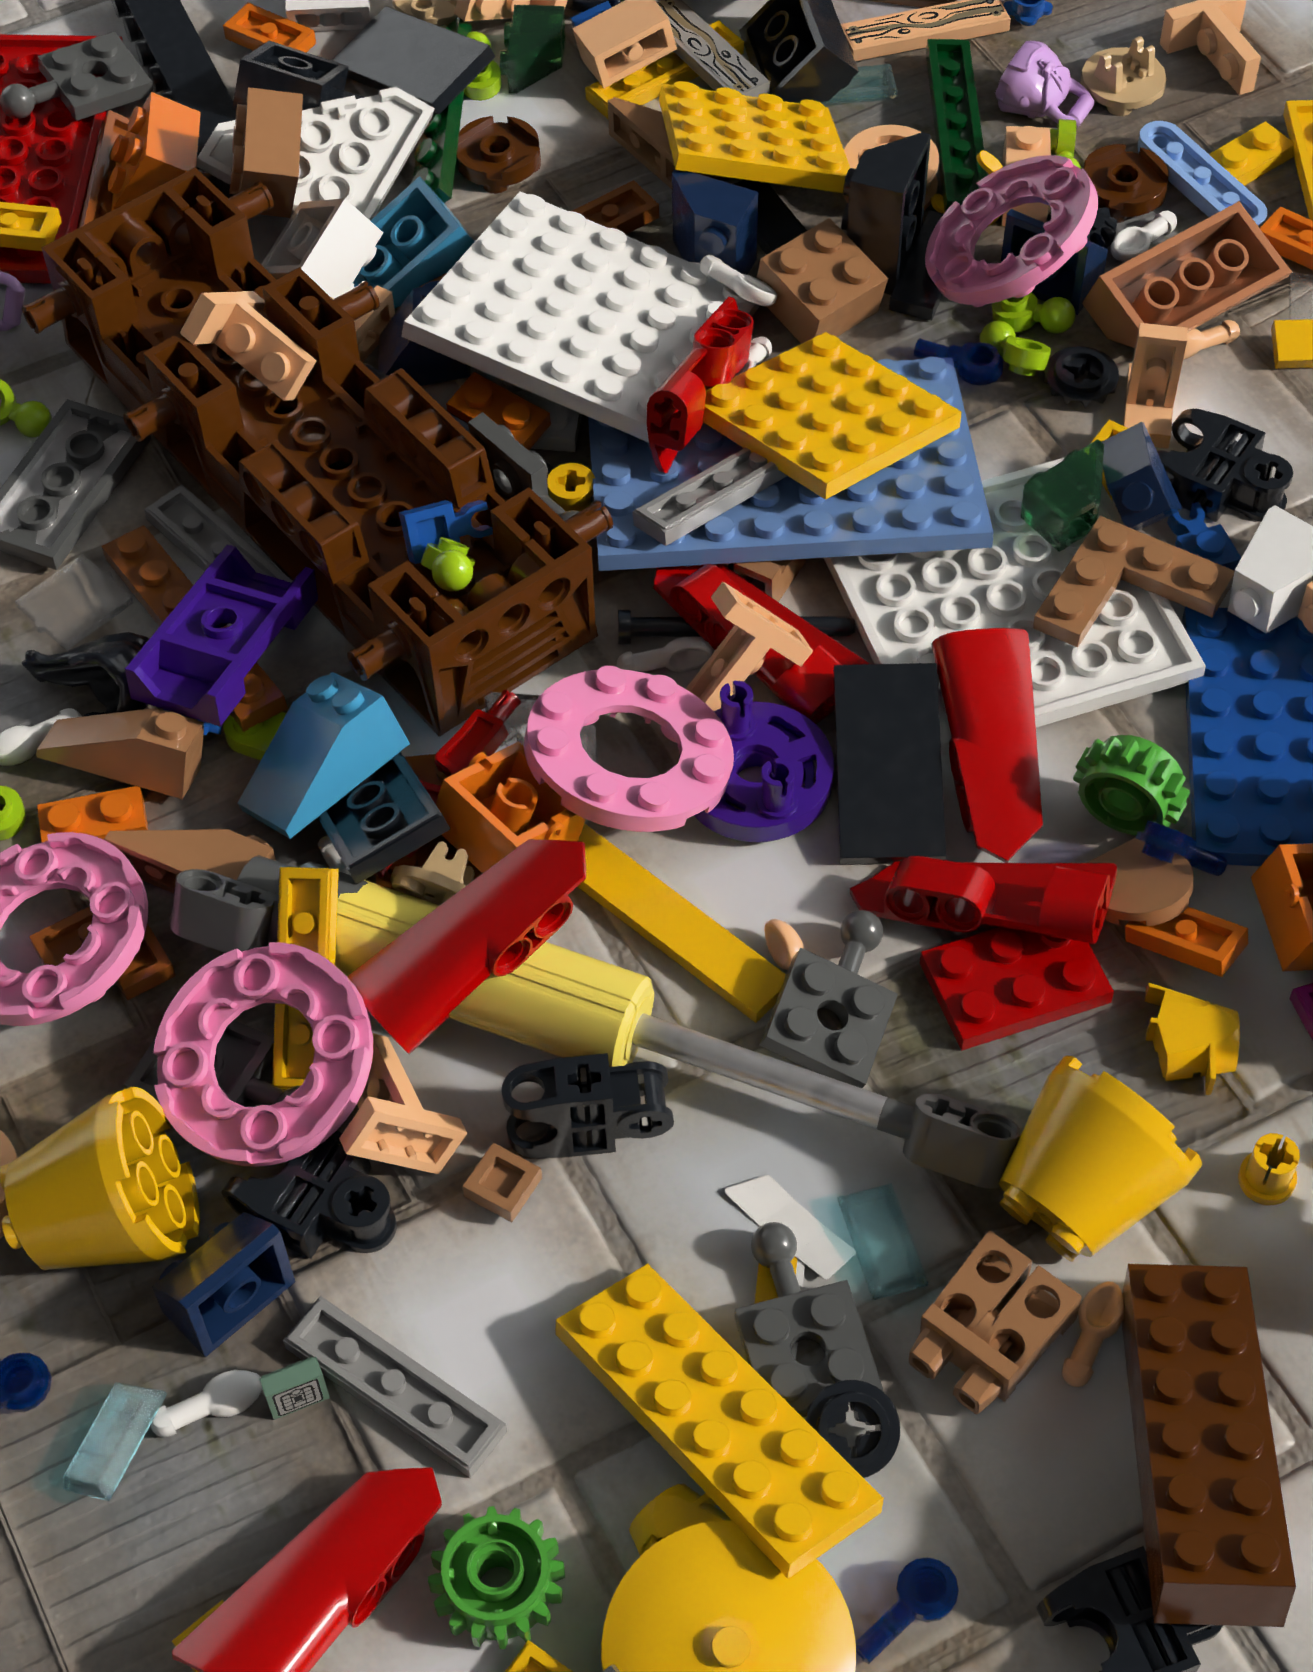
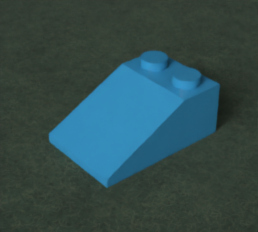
M419 176L370 220L383 234L375 246L377 248L375 256L365 267L361 268L354 279V287L358 286L362 281H367L368 286L371 285L375 288L378 285L392 291L394 308L401 306L413 288H417L447 273L475 240L444 202Z
M331 672L329 675L319 677L311 682L306 689V693L292 703L239 799L238 805L243 812L291 839L406 748L410 742L383 695Z

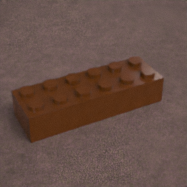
M1128 1264L1122 1292L1124 1298L1122 1331L1154 1623L1284 1627L1296 1589L1248 1268L1237 1266Z

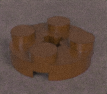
M493 116L476 119L464 126L459 131L456 156L458 171L469 181L483 185L487 192L494 194L505 192L509 185L517 184L538 171L541 167L538 133L530 124L521 119L507 116L508 123H494Z
M1112 144L1096 149L1085 160L1084 170L1096 188L1098 208H1109L1110 217L1116 219L1117 223L1126 221L1128 217L1147 214L1161 207L1165 202L1168 168L1164 161L1150 150L1140 147L1138 154L1125 151L1126 144Z

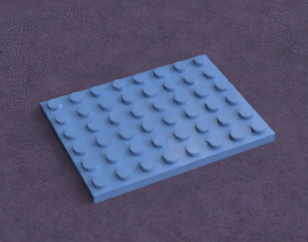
M931 356L923 359L898 361L882 359L877 362L893 372L906 377L910 382L940 397L944 402L962 412L960 428L826 500L787 476L667 546L634 526L632 511L740 451L743 447L703 423L702 428L684 449L678 451L668 473H662L658 471L655 465L649 442L588 417L591 468L595 476L593 479L594 501H600L601 507L605 506L613 519V528L596 536L599 571L992 548L994 532L952 357L939 358Z

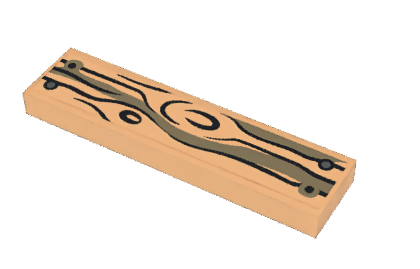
M960 0L843 23L841 27L856 62L926 48L927 39L966 40L1007 32L1010 30L1011 18L1001 0Z

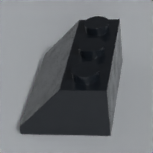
M768 0L739 30L750 63L770 81L769 94L779 96L783 101L800 103L801 100L805 99L818 102L829 101L841 89L847 87L853 77L859 72L831 0Z
M921 132L864 151L856 169L850 168L845 178L843 195L849 196V203H847L842 216L841 229L847 231V236L888 278L884 291L885 294H892L923 226L931 134Z

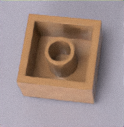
M248 87L246 105L237 104L232 141V153H234L230 177V194L236 195L253 186L254 183L261 181L263 186L265 185L273 198L274 207L260 215L291 218L299 178L303 94Z
M831 218L824 220L762 257L756 277L769 285L777 294L776 302L766 307L801 344L824 332L838 337L877 313L888 281L883 272Z

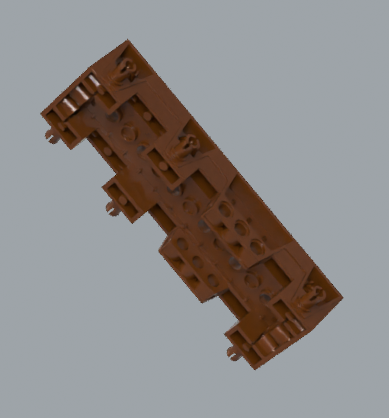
M195 167L41 247L53 292L22 306L23 315L31 329H34V332L39 334L47 327L62 320L66 344L130 410V412L128 411L123 414V419L129 432L133 437L135 436L138 442L143 441L145 437L152 434L292 581L305 567L314 569L318 600L314 606L355 648L347 652L348 660L355 673H360V678L366 681L371 675L378 672L439 737L467 720L476 709L482 710L495 702L503 690L511 692L598 637L595 621L592 547L587 542L613 528V519L605 506L601 507V502L595 500L590 506L564 521L530 488L525 489L507 501L497 494L485 448L402 368L380 380L360 361L354 320L380 307L379 298L371 285L368 286L367 281H362L358 286L332 299L300 267L276 279L254 258L247 221L274 207L273 198L265 185L263 186L261 181L227 198ZM254 291L264 299L265 307L261 315L317 360L294 400L283 401L235 360H223L222 358L228 354L215 343L193 345L180 334L201 293ZM282 407L294 410L288 414L275 413L276 410ZM336 462L351 464L342 470L329 468V466ZM447 500L451 502L454 513H457L465 504L482 500L487 502L488 510L476 512L472 516L471 524L473 528L488 525L492 527L493 535L482 538H475L470 535L459 537L460 543L469 547L467 556L475 560L470 583L459 591L451 592L440 588L432 577V570L426 568L421 563L414 564L410 562L402 526L389 527L385 525L391 519L400 520L399 512Z

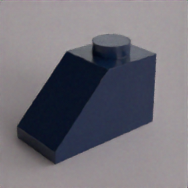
M1140 422L1098 443L1106 485L1124 526L1134 530H1141L1183 510L1144 422Z

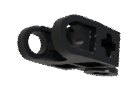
M1187 409L1179 414L1172 424V434L1176 441L1186 448L1187 451L1179 452L1171 449L1170 452L1157 450V453L1165 471L1174 477L1169 479L1182 508L1191 511L1193 503L1199 502L1201 505L1206 497L1208 500L1201 507L1205 512V518L1214 522L1219 520L1227 507L1262 522L1268 509L1274 505L1285 510L1287 498L1284 491L1292 482L1293 469L1286 459L1262 451L1265 432L1225 415L1201 409ZM1185 423L1196 426L1203 436L1189 431ZM1239 434H1243L1237 442L1235 439ZM1273 467L1276 468L1274 478L1271 477ZM1256 497L1259 498V502H1258V507H1257V508L1254 507V506H1255Z
M608 1053L556 1058L521 1065L513 1069L505 1077L501 1089L504 1107L511 1114L506 1125L509 1144L518 1154L528 1158H565L616 1152L615 1139H644L662 1135L674 1125L673 1112L670 1108L666 1107L664 1087H666L669 1081L668 1071L663 1065L650 1061H639L624 1066L609 1067ZM580 1068H586L587 1081L581 1082ZM643 1074L644 1083L639 1084L638 1075ZM523 1082L537 1083L544 1090L541 1099L527 1103L515 1100L511 1094L513 1089ZM640 1096H644L645 1104H641ZM647 1117L648 1125L642 1126L641 1118ZM527 1121L543 1122L548 1127V1131L543 1138L532 1142L521 1139L516 1134V1130L522 1123ZM592 1130V1143H587L586 1131Z
M339 1131L333 1133L326 1141L313 1150L289 1160L286 1167L279 1174L264 1179L251 1176L248 1180L231 1177L221 1191L226 1202L238 1215L246 1212L274 1224L281 1232L286 1247L312 1259L326 1236L348 1246L356 1252L372 1253L386 1247L392 1241L397 1229L396 1217L390 1207L391 1200L388 1189L379 1179L367 1175L371 1170L369 1159L345 1153L339 1139L343 1133Z
M1144 1546L1089 1566L1050 1592L1036 1608L1044 1626H1055L1067 1622L1069 1628L1074 1626L1088 1627L1098 1632L1104 1638L1109 1648L1110 1658L1101 1663L1102 1670L1099 1672H1197L1201 1663L1192 1646L1214 1638L1224 1626L1154 1623L1147 1553Z

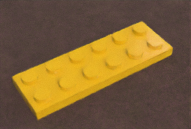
M649 1264L644 1265L556 1319L555 1335L787 1579L882 1512L884 1498Z

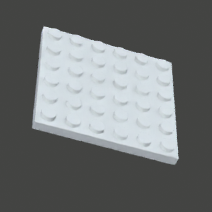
M520 191L406 318L401 337L649 442L646 424L649 397L692 351L696 331L728 297L735 298L738 310L744 311L751 316L755 314L759 305L741 298L734 290L711 276L703 274L700 271L699 263L688 262L667 253L659 246L645 244L626 236L625 233L618 229L607 228L586 219L580 213L566 211L545 202L537 195L526 194Z
M1084 452L982 481L994 532L992 548L824 558L852 618L855 619V624L874 664L935 663L931 643L939 636L951 632L988 628L1026 630L1029 636L1036 727L1185 684L1191 679L1204 676L1206 665L1169 600L1123 580L1120 581L1079 647L1033 629L1035 614L1099 516L1124 525L1120 514ZM937 674L942 756L949 754V740L952 737Z

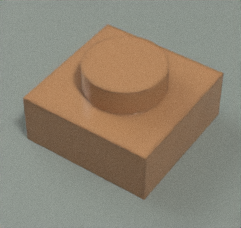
M493 1142L462 1186L464 1197L512 1223L542 1180V1171L537 1165Z

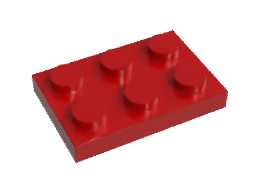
M998 927L921 951L919 963L961 1051L1112 1003L1114 995L1111 984L1090 944L1087 942Z

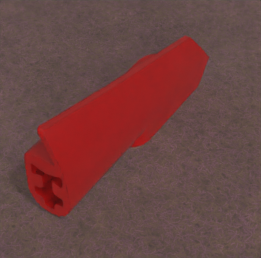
M728 297L696 331L692 351L649 397L647 403V432L652 456L659 472L668 473L678 451L683 450L702 428L706 390L718 384L730 383L749 360L754 320L748 313L738 310L736 300L733 297Z
M723 564L660 567L656 569L653 589L705 641L709 642L714 650L718 648L735 626V624L723 617L711 599V596L722 582L730 585L799 630L813 650L804 664L800 667L770 648L766 653L762 666L754 675L787 707L805 715L815 724L835 710L834 665L870 664Z
M988 628L947 633L936 638L931 643L935 663H937V674L952 737L949 740V760L961 818L965 830L973 832L976 848L1007 863L1043 826L1028 632L1024 629Z
M528 839L347 976L362 996L366 1009L408 1054L413 1052L451 1016L449 1013L492 973L500 977L513 972L564 925L573 910V902L568 895L586 879L585 844L581 841Z
M909 856L902 861H895L872 878L849 889L850 895L858 909L870 911L878 918L957 932H970L976 930L981 924L1095 944L1100 935L1117 876V866L1115 863L953 862L923 856Z
M406 1468L366 1472L172 1650V1658L199 1672H309L347 1625L356 1628L371 1615L416 1558L424 1541L425 1526L442 1507V1500L433 1468Z

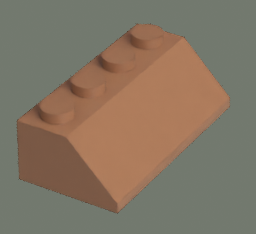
M1240 201L1100 275L1082 304L1107 339L1135 348L1140 323L1187 327L1189 332L1289 277L1292 271Z

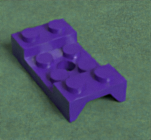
M227 544L125 668L131 699L221 727L246 694L244 677L282 628L286 627L295 630L317 602L318 593L315 570L305 567L292 582L260 574L252 568L235 546ZM228 623L232 624V625L229 626V627L221 628V627L227 625Z

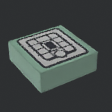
M313 1356L263 1375L259 1379L273 1420L330 1398L316 1357L313 1358Z

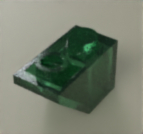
M514 5L512 22H505L504 46L508 49H501L500 72L501 75L507 76L509 93L517 94L562 68L566 44L564 6Z
M1098 439L1081 450H1073L1062 462L1046 472L1036 473L1024 485L1020 517L1058 552L1086 536L1098 519L1104 458V444Z

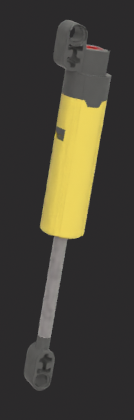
M258 855L251 858L244 866L237 880L200 869L180 872L175 882L170 920L171 930L182 938L225 953L237 948L242 952L257 947L269 946V942H277L280 867L292 866ZM311 861L300 866V868H328ZM338 871L335 966L348 976L440 905L366 880L356 885L351 875ZM545 942L513 972L500 977L492 973L449 1013L451 1015L450 1019L561 1058L608 1053L609 1067L624 1066L632 1063L638 1052V1047L903 1138L905 1139L903 1153L912 1163L982 1188L995 1189L1000 1187L999 1181L1020 1137V1128L1011 1119L948 1096L930 1093L923 1094L916 1099L915 1105L911 1106L653 1017L651 1013L654 991L651 979L648 976Z

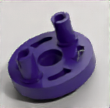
M733 681V695L730 696L729 684H725L720 691L721 708L714 711L727 729L732 742L734 753L733 769L726 791L720 802L708 814L703 810L694 815V817L710 830L739 841L768 842L789 837L812 824L828 804L832 793L834 758L831 746L821 729L805 715L775 703L752 702L754 694L749 684L743 681ZM813 760H816V766H817L816 775H815V784H814V762H813ZM759 766L762 767V782H750L742 779L738 774L745 768ZM732 803V804H734L735 806H737V807L743 809L744 811H741V810H739V809L733 807V806L730 805V804Z

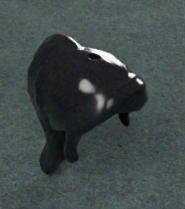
M124 632L106 635L66 652L53 655L42 654L35 650H27L25 653L26 660L22 661V665L39 682L47 681L71 687L83 685L91 687L98 701L104 704L107 710L102 713L90 712L84 716L143 710L149 705L131 699L125 672L128 664L150 639L146 636Z

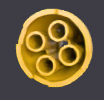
M1064 1056L1047 1076L999 1181L1000 1187L1004 1191V1198L999 1203L1019 1222L1027 1225L1032 1219L1050 1233L1045 1239L1048 1245L1061 1256L1073 1262L1079 1254L1092 1257L1187 1186L1201 1168L1202 1161L1198 1153L1189 1147L1183 1153L1175 1144L1177 1138L1172 1133L1175 1126L1140 1095L1105 1071L1101 1075L1092 1074L1089 1076L1078 1070L1082 1063L1076 1057Z
M129 1087L107 1095L14 1161L1 1166L0 1184L5 1192L6 1206L9 1214L2 1220V1229L8 1244L13 1249L23 1247L28 1256L42 1270L163 1261L186 1253L185 1246L187 1240L197 1237L199 1233L200 1211L198 1194L190 1162L180 1164L177 1150L164 1131L170 1129L171 1124L157 1100L148 1092L138 1087Z

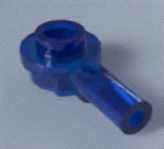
M919 338L914 347V356L952 358L954 367L958 368L959 376L963 381L972 385L991 384L997 381L1003 373V359L999 355L998 350L988 343L968 342L962 347L957 345L948 347Z
M1147 821L1144 831H1138L1135 837L1136 840L1144 843L1141 853L1172 864L1176 854L1186 858L1192 867L1214 876L1222 875L1226 869L1227 860L1225 857L1196 846L1198 841L1193 840V837L1155 822Z
M16 1353L0 1361V1409L3 1407L11 1412H26L36 1408L45 1400L51 1388L52 1377L49 1367L40 1357L31 1353Z
M926 1557L915 1559L903 1568L898 1576L896 1586L898 1601L855 1641L856 1653L864 1662L870 1664L914 1620L927 1623L943 1619L951 1613L957 1603L959 1588L957 1578L949 1566L940 1560Z

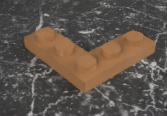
M1099 516L1035 614L1033 629L1079 647L1121 580L1213 618L1232 587L1235 571Z

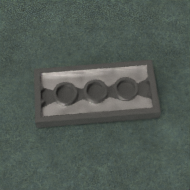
M67 399L0 488V551L58 570L150 441L151 435L138 442L135 436L133 437L129 432L122 416Z

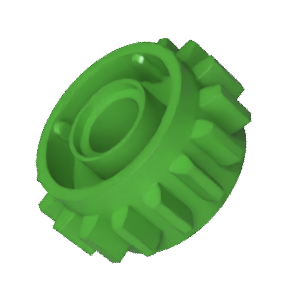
M1117 735L1110 736L1104 742L1096 739L1090 748L1086 747L1075 766L1077 771L1073 776V781L1080 784L1078 794L1085 808L1104 825L1125 834L1139 836L1152 834L1158 829L1164 832L1167 831L1171 823L1176 824L1187 805L1186 800L1190 795V790L1183 787L1186 777L1183 775L1177 761L1162 747L1141 737Z
M494 1506L488 1507L485 1516L476 1519L469 1513L463 1515L464 1525L457 1532L446 1529L443 1532L445 1544L447 1545L445 1550L432 1551L431 1554L433 1567L441 1571L428 1576L430 1592L442 1594L433 1602L438 1617L452 1614L449 1621L451 1633L457 1636L464 1630H467L471 1633L473 1646L480 1648L485 1639L496 1640L499 1649H506L508 1639L520 1636L525 1642L530 1641V1629L537 1622L545 1626L551 1623V1614L547 1608L548 1604H560L563 1600L562 1588L554 1583L565 1578L564 1562L552 1560L559 1553L556 1538L542 1540L541 1538L544 1533L542 1521L536 1519L528 1525L522 1521L520 1509L514 1508L509 1516L497 1514ZM495 1567L507 1568L513 1573L510 1581L500 1587H489L481 1582L483 1575Z

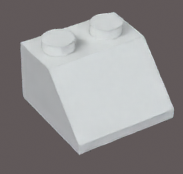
M345 198L300 202L261 265L276 279L300 267L330 297L336 298L354 288V279L361 268L365 267L375 256L377 251L375 246L383 232Z

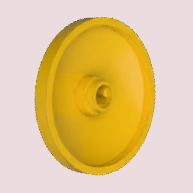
M718 1520L695 1524L671 1533L656 1542L632 1564L616 1588L607 1610L601 1640V1668L603 1672L610 1665L615 1664L620 1672H855L856 1643L852 1620L842 1593L832 1576L817 1559L787 1579L732 1520Z

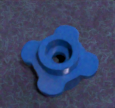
M1045 0L1006 1L1003 4L1008 15H1013L1017 22L1025 26L1035 25L1040 17L1050 15L1053 9L1052 4Z

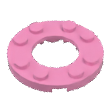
M1036 156L1004 166L978 181L976 184L979 189L971 192L964 199L961 206L955 201L947 209L930 236L926 248L925 264L927 272L938 290L946 298L956 303L982 307L986 304L999 302L1011 297L1022 298L1031 293L1037 284L1051 276L1073 254L1079 252L1086 245L1087 236L1094 224L1098 210L1096 188L1084 168H1078L1072 163L1071 159L1062 156ZM1035 202L1049 205L1052 208L1051 220L1043 224L1045 232L1027 240L1020 250V255L1015 257L1013 253H1008L1001 263L987 264L984 259L980 261L975 260V245L981 233L994 219L1007 210L1024 203Z
M603 666L597 670L573 674L547 688L538 697L530 711L524 736L525 757L533 776L539 784L546 782L555 792L562 796L560 804L563 807L594 823L635 832L676 829L685 826L687 818L703 810L708 814L723 797L734 762L733 746L728 731L720 718L705 702L687 689L677 685L668 676L651 675L620 669L615 666ZM618 712L643 716L647 724L651 723V719L658 723L664 736L678 743L680 759L678 764L665 774L651 778H628L609 772L594 762L582 747L580 732L583 726L595 723L600 715L611 713L610 717L615 718Z
M62 832L47 834L48 841L37 843L24 849L19 844H16L0 853V930L9 914L22 902L46 890L65 888L81 892L89 899L90 909L93 913L92 924L87 928L89 934L82 946L73 955L66 954L63 957L65 962L57 966H39L30 973H22L18 970L8 969L0 960L1 1025L30 1026L43 1024L68 1016L88 1004L98 1001L121 977L138 953L148 920L147 893L143 881L133 865L111 843L88 834Z
M269 942V946L257 947L242 952L237 948L226 952L210 961L189 978L175 995L163 1016L153 1051L158 1056V1085H154L156 1095L166 1118L173 1128L187 1142L217 1160L234 1165L259 1167L275 1165L300 1157L326 1141L339 1129L357 1105L364 1091L372 1064L373 1032L369 1013L363 998L356 986L342 971L328 959L307 948L288 943ZM263 1003H284L299 1010L311 1024L313 1032L312 1042L315 1048L313 1064L309 1067L310 1071L303 1084L290 1096L287 1095L283 1101L270 1106L244 1107L231 1101L219 1087L214 1068L217 1044L226 1027L243 1011Z

